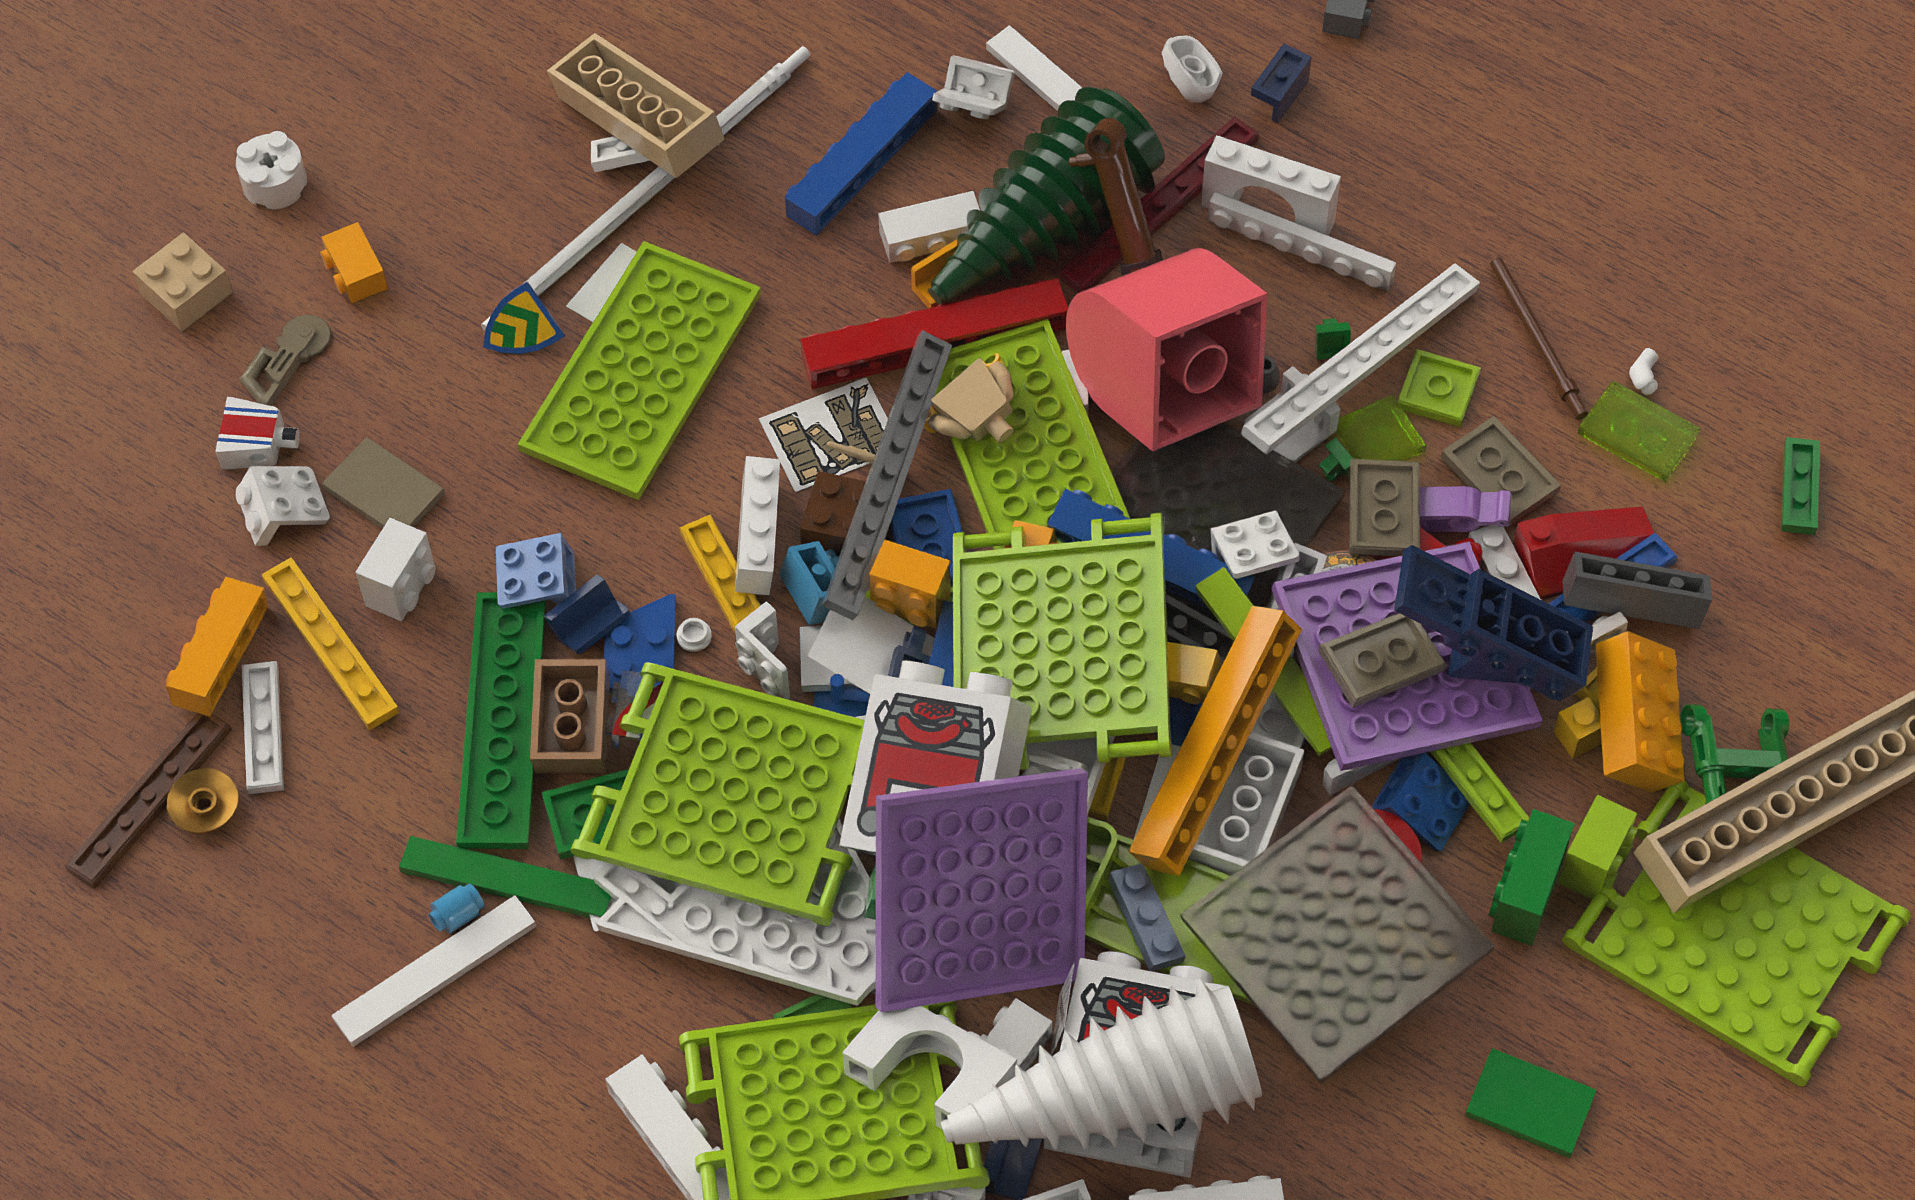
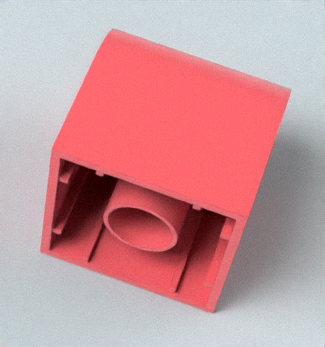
M1202 248L1188 250L1082 291L1074 296L1068 307L1066 317L1067 342L1073 365L1079 379L1087 388V393L1098 407L1153 452L1262 407L1267 292L1214 253Z

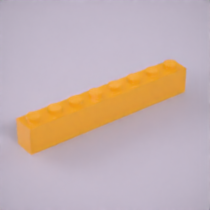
M1251 607L1128 851L1149 870L1180 876L1302 631V628L1283 610Z

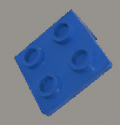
M1426 753L1403 757L1399 760L1370 809L1383 810L1396 815L1406 822L1414 833L1434 851H1441L1470 803L1445 770Z

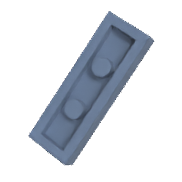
M1141 863L1110 872L1107 880L1149 971H1156L1182 963L1186 957L1144 865Z

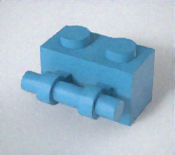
M819 541L789 547L779 573L808 625L824 622L830 609L822 606L839 559L833 549L825 551Z

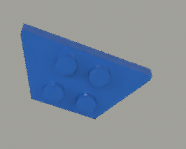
M669 594L632 611L627 619L605 635L604 659H606L610 672L609 693L618 697H626L633 702L642 680L640 673L644 663L649 662L675 669V594ZM661 681L655 682L654 687L659 685Z

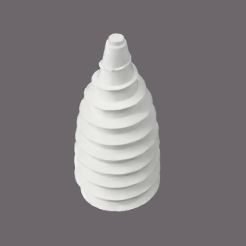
M1198 977L1195 997L1184 1000L1171 986L1167 1006L1156 1009L1148 998L1144 996L1142 1015L1130 1019L1117 1006L1116 1023L1105 1031L1091 1017L1089 1037L1079 1043L1065 1030L1064 1049L1051 1056L1039 1045V1063L1026 1072L1015 1064L1014 1078L1000 1087H996L993 1084L991 1092L947 1115L948 1119L941 1121L947 1143L955 1141L956 1145L993 1141L997 1144L998 1140H1021L1022 1144L1027 1147L1029 1139H1048L1054 1150L1057 1151L1061 1137H1076L1087 1152L1091 1134H1104L1114 1148H1116L1120 1130L1132 1129L1145 1144L1148 1125L1161 1124L1173 1138L1176 1119L1189 1117L1201 1131L1203 1113L1216 1110L1229 1123L1231 1105L1246 1101L1254 1110L1255 1098L1262 1097V1091L1246 1034L1229 986L1211 991Z

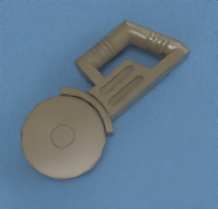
M309 314L299 315L284 326L280 337H276L279 346L277 352L265 347L259 350L239 379L257 403L272 406L301 362H309V357H314L320 352L322 353L328 346L331 333L325 320ZM270 362L265 371L272 386L266 393L256 381V378L266 363Z

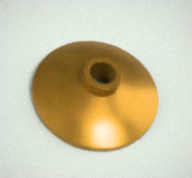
M209 768L193 770L180 777L171 787L167 797V810L171 820L177 827L192 834H207L221 829L233 818L239 804L238 790L232 779L221 771ZM205 803L211 804L209 808L199 810L201 805Z

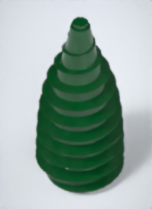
M1083 87L1077 91L1075 101L1067 100L1062 102L1058 107V117L1051 116L1045 118L1041 124V133L1029 134L1024 142V150H1015L1009 155V169L999 168L994 172V188H983L980 191L979 205L981 210L973 209L968 212L967 225L969 231L967 234L962 233L958 235V248L952 256L947 258L945 266L931 282V287L928 289L931 297L941 305L944 302L949 303L961 294L964 295L965 292L981 284L987 286L986 281L1002 275L1004 278L1011 280L1010 270L1015 267L1022 266L1030 272H1035L1036 264L1034 257L1042 255L1046 259L1056 262L1059 259L1056 244L1061 243L1070 249H1078L1080 241L1077 231L1080 230L1087 235L1097 236L1100 231L1097 217L1112 222L1096 165L1073 168L1069 165L1070 157L1087 153L1084 143L1086 136L1105 118L1118 120L1124 126L1127 136L1124 144L1137 189L1143 193H1152L1155 189L1152 173L1163 165L1165 154L1158 136L1144 116L1124 97L1106 88ZM1100 135L1105 143L1111 144L1106 136Z

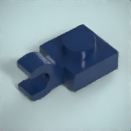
M914 626L911 633L906 632L903 646L898 645L893 651L888 676L899 678L902 661L929 664L930 656L921 653L926 639V630Z

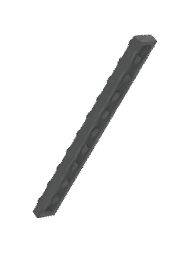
M923 330L917 336L822 604V606L851 620L858 616L870 583V571L885 540L932 404L931 399L935 396L952 347L951 344Z

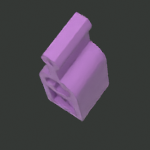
M1465 486L1420 487V527L1426 532H1469L1476 530L1479 525L1509 526L1511 492L1505 490L1499 492H1480L1475 488Z

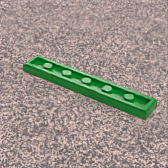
M410 836L399 864L401 873L455 886L461 885L464 887L470 883L480 892L508 899L516 896L521 902L590 918L589 915L602 917L607 912L611 896L600 888L593 879Z

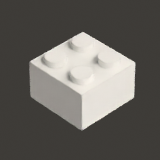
M389 518L355 572L366 607L401 622L407 612H411L416 607L421 589L425 584H429L432 581L436 571L426 532Z

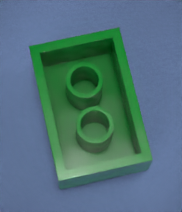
M1535 809L1532 810L1529 821L1521 820L1513 849L1509 852L1501 881L1499 880L1492 899L1493 902L1488 914L1489 917L1494 918L1491 932L1531 946L1533 945L1566 855L1575 823Z

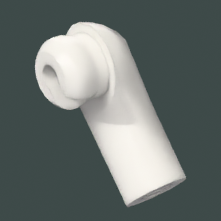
M1646 348L1629 371L1636 389H1641L1644 395H1650L1658 388V382L1653 379L1654 375L1651 368L1659 357L1650 348Z

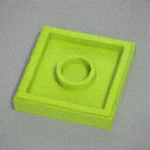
M1416 349L1396 408L1461 427L1481 367Z

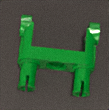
M1687 704L1681 710V732L1683 735L1690 737L1695 772L1703 781L1705 804L1726 793L1724 777L1753 779L1788 760L1785 737L1788 734L1790 724L1788 714L1783 709L1768 708L1763 712L1760 723L1761 729H1758L1761 750L1717 748L1711 715L1707 714L1703 705Z

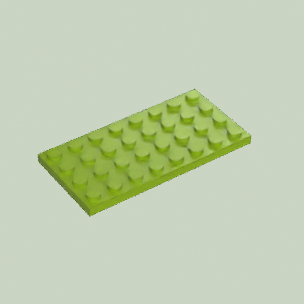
M643 241L518 443L519 451L639 500L760 298L761 287Z
M1048 319L951 348L935 396L978 358L984 361L985 364L992 363L995 360V353L999 354L1011 375L1014 396L1009 404L1013 411L1005 418V421L1013 428L1012 435L1002 443H998L990 433L980 441H975L971 437L959 439L950 436L987 533L1011 531L1015 520L1047 527L1065 488L1072 492L1074 490L1083 491L1092 497V501L1102 506L1106 504L1113 505L1123 511V516L1130 518ZM1005 545L993 546L992 548L993 550L1004 549Z

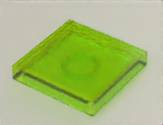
M1393 394L1342 416L1338 420L1336 432L1354 459L1405 461L1426 450V444Z

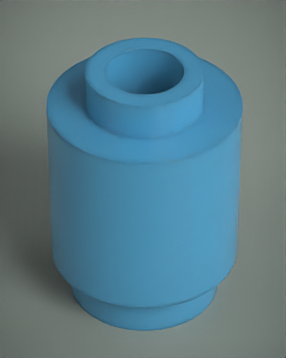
M468 883L464 887L461 885L457 886L430 904L432 912L428 916L439 932L445 930L448 934H451L479 916V911L485 907V904L475 887Z

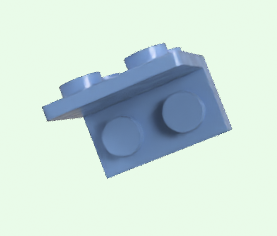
M561 533L496 547L497 599L501 609L549 599L552 603L558 605L576 591L575 554Z

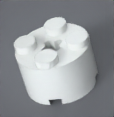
M274 131L270 134L260 135L240 144L237 148L236 169L244 195L248 201L254 205L256 203L265 205L266 209L276 210L292 205L301 197L300 192L307 185V175L298 146L285 133Z

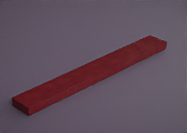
M1234 116L1159 182L1152 193H1148L1141 198L1151 236L1202 191L1204 163L1216 135L1252 147L1258 141L1259 133ZM1113 224L1059 271V279L1077 293L1096 286L1123 262Z

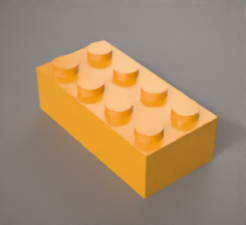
M1629 631L1597 643L1596 659L1604 776L1650 793L1685 781L1675 650Z

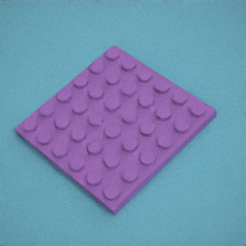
M1470 542L1425 551L1469 574L1480 569ZM1403 556L1276 581L1271 589L1279 610H1283L1302 628L1294 645V650L1340 771L1540 728L1543 722L1528 686L1519 683L1453 678L1449 676L1448 671L1452 649L1444 645L1446 636L1422 625L1447 665L1445 670L1352 708L1318 652L1319 646L1398 614V612L1394 611Z
M1079 768L876 796L875 1007L880 1012L1064 984L1073 963L1072 982H1075L1080 958L1085 959L1088 772Z

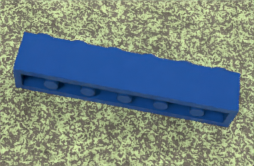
M906 72L899 81L895 80L892 82L887 93L879 101H874L870 105L867 113L861 120L852 123L846 135L838 143L835 142L829 147L823 159L818 164L814 163L811 165L806 176L797 185L794 184L788 189L785 195L786 216L817 236L938 111V102L932 100L933 94L937 90L909 72Z
M1065 488L1047 527L1054 528L1057 540L1063 543L1092 540V519L1102 518L1103 522L1130 518L1123 516V511L1113 505L1106 504L1102 506L1092 501V497L1083 491L1074 490L1072 492ZM1151 531L1107 535L1105 539L1151 535ZM1163 534L1165 591L1211 612L1196 592L1195 586L1223 567L1232 576L1227 564L1218 560V556L1209 550L1199 549L1198 551L1187 546V542L1177 535L1168 534L1166 536ZM1249 575L1238 579L1233 578L1244 594L1248 596L1255 577Z

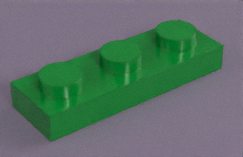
M1786 437L1781 505V531L1815 535L1818 529L1819 440Z

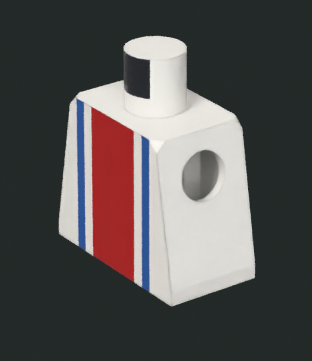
M227 397L215 451L221 469L273 466L277 463L280 447L298 448L300 430L299 428L284 427V422L278 408Z

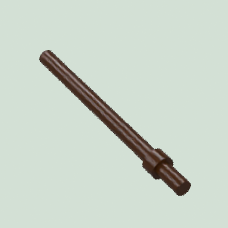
M1502 258L1492 260L1490 266L1557 384L1556 391L1561 400L1568 403L1577 420L1584 419L1588 416V411L1578 395L1580 390L1574 379L1567 376Z

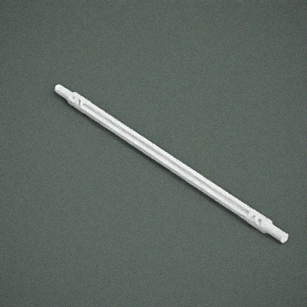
M802 46L782 64L777 63L716 116L723 135L791 78L790 73L810 57V52L807 48ZM658 166L527 280L538 296L541 295L675 177ZM490 317L481 324L484 331Z

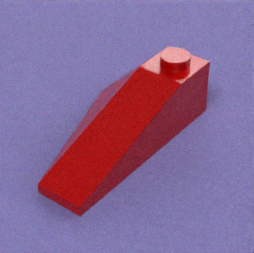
M1643 506L1559 513L1519 522L1513 545L1542 600L1563 594L1562 580L1574 552L1616 559L1654 534V531Z

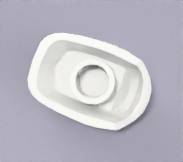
M1187 35L1169 38L1162 50L1164 67H1166L1170 79L1177 86L1183 97L1190 103H1202L1209 100L1216 91L1222 77V71L1218 63L1195 38Z

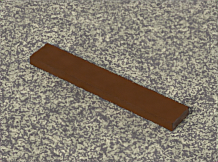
M197 713L65 865L67 871L95 889L167 806V797L173 784L186 773L200 768L232 731L230 724L214 714L206 716Z

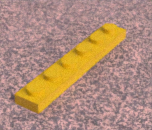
M292 557L263 573L262 577L265 584L368 730L374 729L399 714L396 703Z

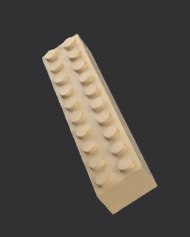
M1915 690L1648 835L1633 854L1672 911L1675 913L1914 780Z

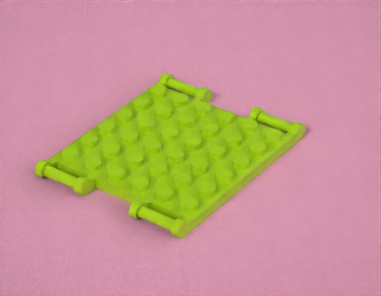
M1153 513L1148 518L1103 522L1102 518L1092 519V540L1028 547H1025L1023 526L1012 527L1011 531L973 535H965V532L953 533L954 687L967 689L970 672L995 675L1013 681L1010 697L1032 708L1020 770L1029 769L1028 744L1097 738L1099 763L1111 762V758L1159 754L1160 758L1172 757L1163 538L1164 522L1162 513ZM1151 531V535L1105 539L1107 535ZM1012 545V548L967 552V549ZM1158 732V740L1110 744L1109 739L1110 736Z
M649 662L644 663L640 673L642 680L628 714L623 715L620 723V728L633 734H643L621 791L605 786H595L591 797L594 801L579 839H575L572 844L571 853L583 859H596L807 918L822 926H829L834 915L831 910L845 871H850L854 859L846 853L829 849L828 847L848 792L851 790L865 720ZM655 682H663L650 718H642ZM607 805H615L600 845L593 843ZM822 864H829L832 868L819 904L808 903Z
M1686 781L1667 787L1646 821H1641L1637 826L1639 829L1637 836L1644 840L1648 835L1658 831V827L1677 799L1687 804L1676 820L1705 805V795L1689 787ZM1792 847L1675 913L1643 868L1625 897L1619 895L1613 887L1611 890L1603 887L1601 894L1594 896L1573 929L1566 931L1562 937V942L1571 950L1794 1084L1806 1086L1811 1078L1810 1071L1830 1039L1836 1038L1842 1029L1841 1024L1836 1019L1827 1015L1823 1016L1817 1012L1848 962L1867 973L1876 974L1882 965L1881 958L1900 928L1907 926L1912 915L1906 908L1900 905H1892ZM1605 906H1608L1615 910V912L1592 944L1585 939V936ZM1879 915L1887 920L1886 924L1868 952L1858 949V946ZM1810 1026L1817 1033L1798 1063L1793 1064L1789 1062L1787 1058L1806 1028Z
M956 1001L922 1006L934 1014L944 1015L956 1025L954 1014L957 1011ZM875 1005L684 1032L679 1037L681 1051L685 1053L689 1084L686 1087L687 1101L692 1104H700L707 1101L708 1098L717 1097L724 1150L704 1152L695 1157L696 1171L701 1176L703 1200H719L715 1172L720 1168H726L730 1200H880L961 1187L982 1189L988 1186L990 1183L989 1173L983 1167L979 1142L964 1144L968 1168L958 1170L953 1142L947 1143L944 1131L935 1124L934 1104L944 1093L939 1065L946 1064L951 1067L958 1065L949 1057L939 1053H917L902 1060L875 1091L845 1075L842 1052L879 1011ZM710 1046L714 1079L703 1081L699 1050L702 1047Z

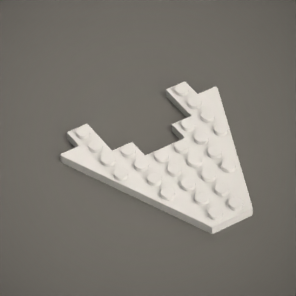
M840 819L837 822L828 848L846 853L854 860L850 871H845L831 910L834 915L829 926H822L807 918L682 883L670 895L645 873L607 863L593 877L594 882L616 900L613 906L596 922L597 928L602 932L856 1006L876 987V920L865 918L870 878L856 851L839 845L843 829ZM822 864L808 903L819 904L832 868L831 865Z

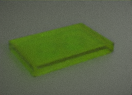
M1612 380L1579 426L1577 434L1666 482L1700 434L1701 428Z

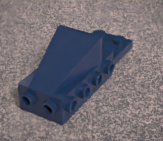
M1414 545L1409 546L1403 551L1394 611L1446 636L1444 645L1452 649L1448 671L1449 676L1453 678L1519 683L1544 694L1549 699L1559 702L1586 687L1593 634L1592 625L1481 569H1477L1469 574Z

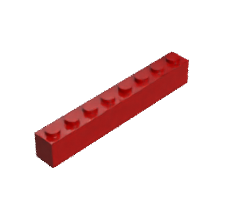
M1058 278L1048 281L1039 280L1027 286L1010 287L1001 292L984 296L975 295L967 300L943 303L937 307L920 311L912 310L891 318H878L873 322L857 326L848 325L840 330L827 333H814L800 339L801 354L811 389H816L907 367L917 336L922 330L951 344V348L1045 319L1049 320L1053 332L1066 329L1068 306Z

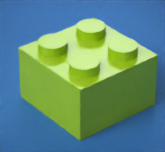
M1597 795L1567 852L1558 883L1590 899H1593L1597 894L1600 895L1603 887L1611 890L1619 875L1618 871L1621 864H1625L1634 844L1632 843L1639 830L1633 826L1637 813Z

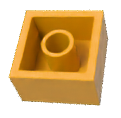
M884 540L869 574L871 600L876 603V607L892 615L895 614L908 619L914 625L921 627L927 625L937 628L943 601H948L951 594L950 560Z

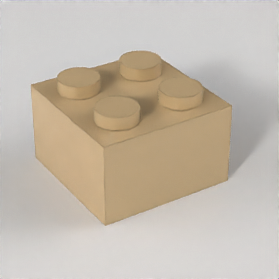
M184 232L132 271L140 294L182 332L233 293L226 270Z

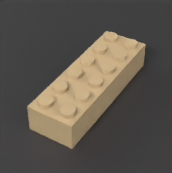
M596 33L547 70L559 99L675 178H678L725 140L713 110Z

